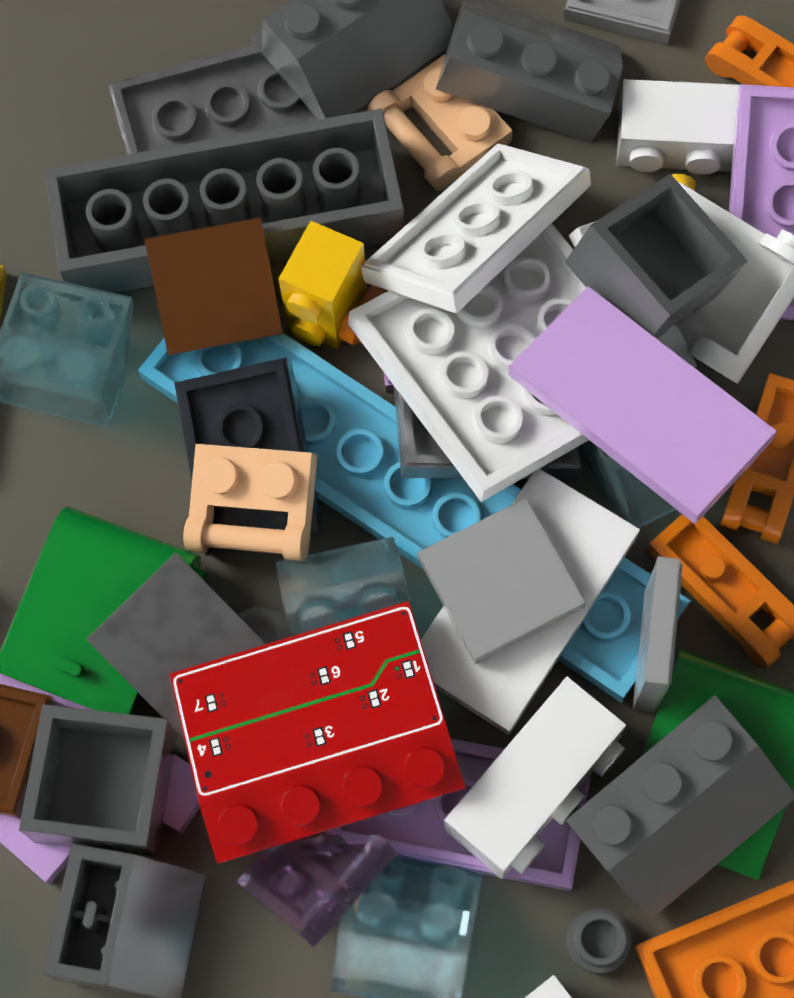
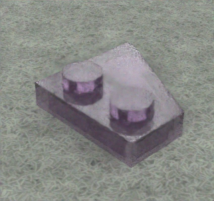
M319 835L311 839L301 838L266 849L236 882L252 898L314 948L398 853L381 835H370L366 844H348L340 835Z

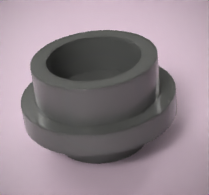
M603 908L589 909L578 915L572 922L567 934V947L573 961L580 968L594 974H605L616 970L627 959L631 949V934L625 921L613 911Z

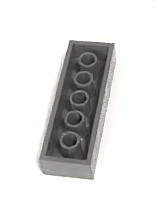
M382 108L44 169L59 272L72 301L154 286L144 240L146 238L261 217L269 263L275 264L286 262L290 259L310 221L364 243V247L387 243L404 228L403 204Z

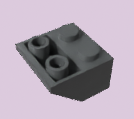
M72 844L43 975L60 982L150 998H183L207 875L135 854Z

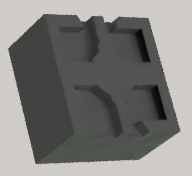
M671 174L591 224L565 261L566 265L586 288L589 286L656 339L664 335L673 325L676 326L684 321L690 313H695L715 299L748 262Z
M42 704L19 831L35 843L67 847L76 844L141 856L157 857L177 734L168 719Z

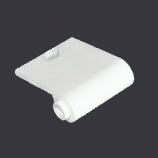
M677 181L748 261L715 299L695 313H690L684 321L677 325L690 350L689 354L738 384L794 298V235L783 229L777 238L767 233L764 234Z

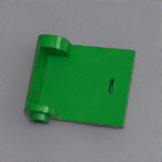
M64 507L50 529L1 648L0 674L92 710L132 715L140 694L86 639L175 552L206 582L207 571L200 569L201 556L75 508Z
M680 649L673 665L671 684L659 706L641 757L715 695L757 743L792 790L794 786V691ZM785 807L716 865L759 880Z

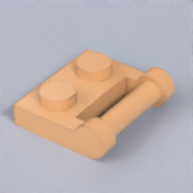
M445 55L392 91L385 90L376 95L366 110L382 108L386 127L425 170L424 179L435 191L443 190L455 182L496 144L507 145L512 142L513 131L495 110L436 90ZM412 107L453 154L441 156L403 112Z
M196 444L189 517L186 520L183 533L185 550L206 553L209 548L277 553L283 554V558L287 561L304 562L308 555L317 454ZM214 506L288 512V522L285 530L213 524Z

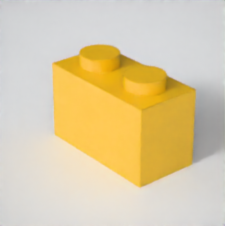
M313 221L309 222L278 278L287 327L290 328L295 337L312 346H320L324 343L338 350L343 341L338 337V331L344 318L352 308L358 305L368 291V286L364 282L361 265L365 262L364 243Z

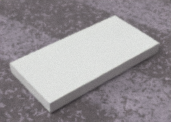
M499 143L496 144L361 265L364 282L457 314L591 186L589 168Z
M541 469L532 473L512 504L527 498L586 602L584 609L477 664L474 663L444 606L421 639L435 688L508 735L515 727L640 532L639 528Z

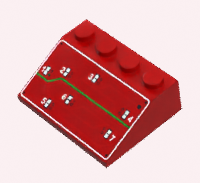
M409 601L170 673L198 802L217 864L465 789L464 780Z

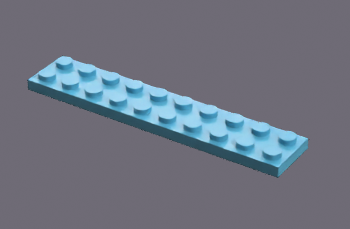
M284 333L168 355L165 338H163L138 369L140 378L178 404L174 382L285 357L291 359L308 451L317 454L315 477L317 498L422 569L423 567L418 560L417 552L512 505L521 491L520 488L512 484L481 502L464 478H401L395 406ZM625 557L558 659L559 662L620 703L623 702L636 681L644 594L651 574ZM681 594L677 622L690 603V600Z

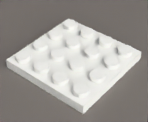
M552 223L457 314L391 291H387L349 312L348 325L481 502L589 440L508 375L509 365L586 289V286L565 263L573 248Z

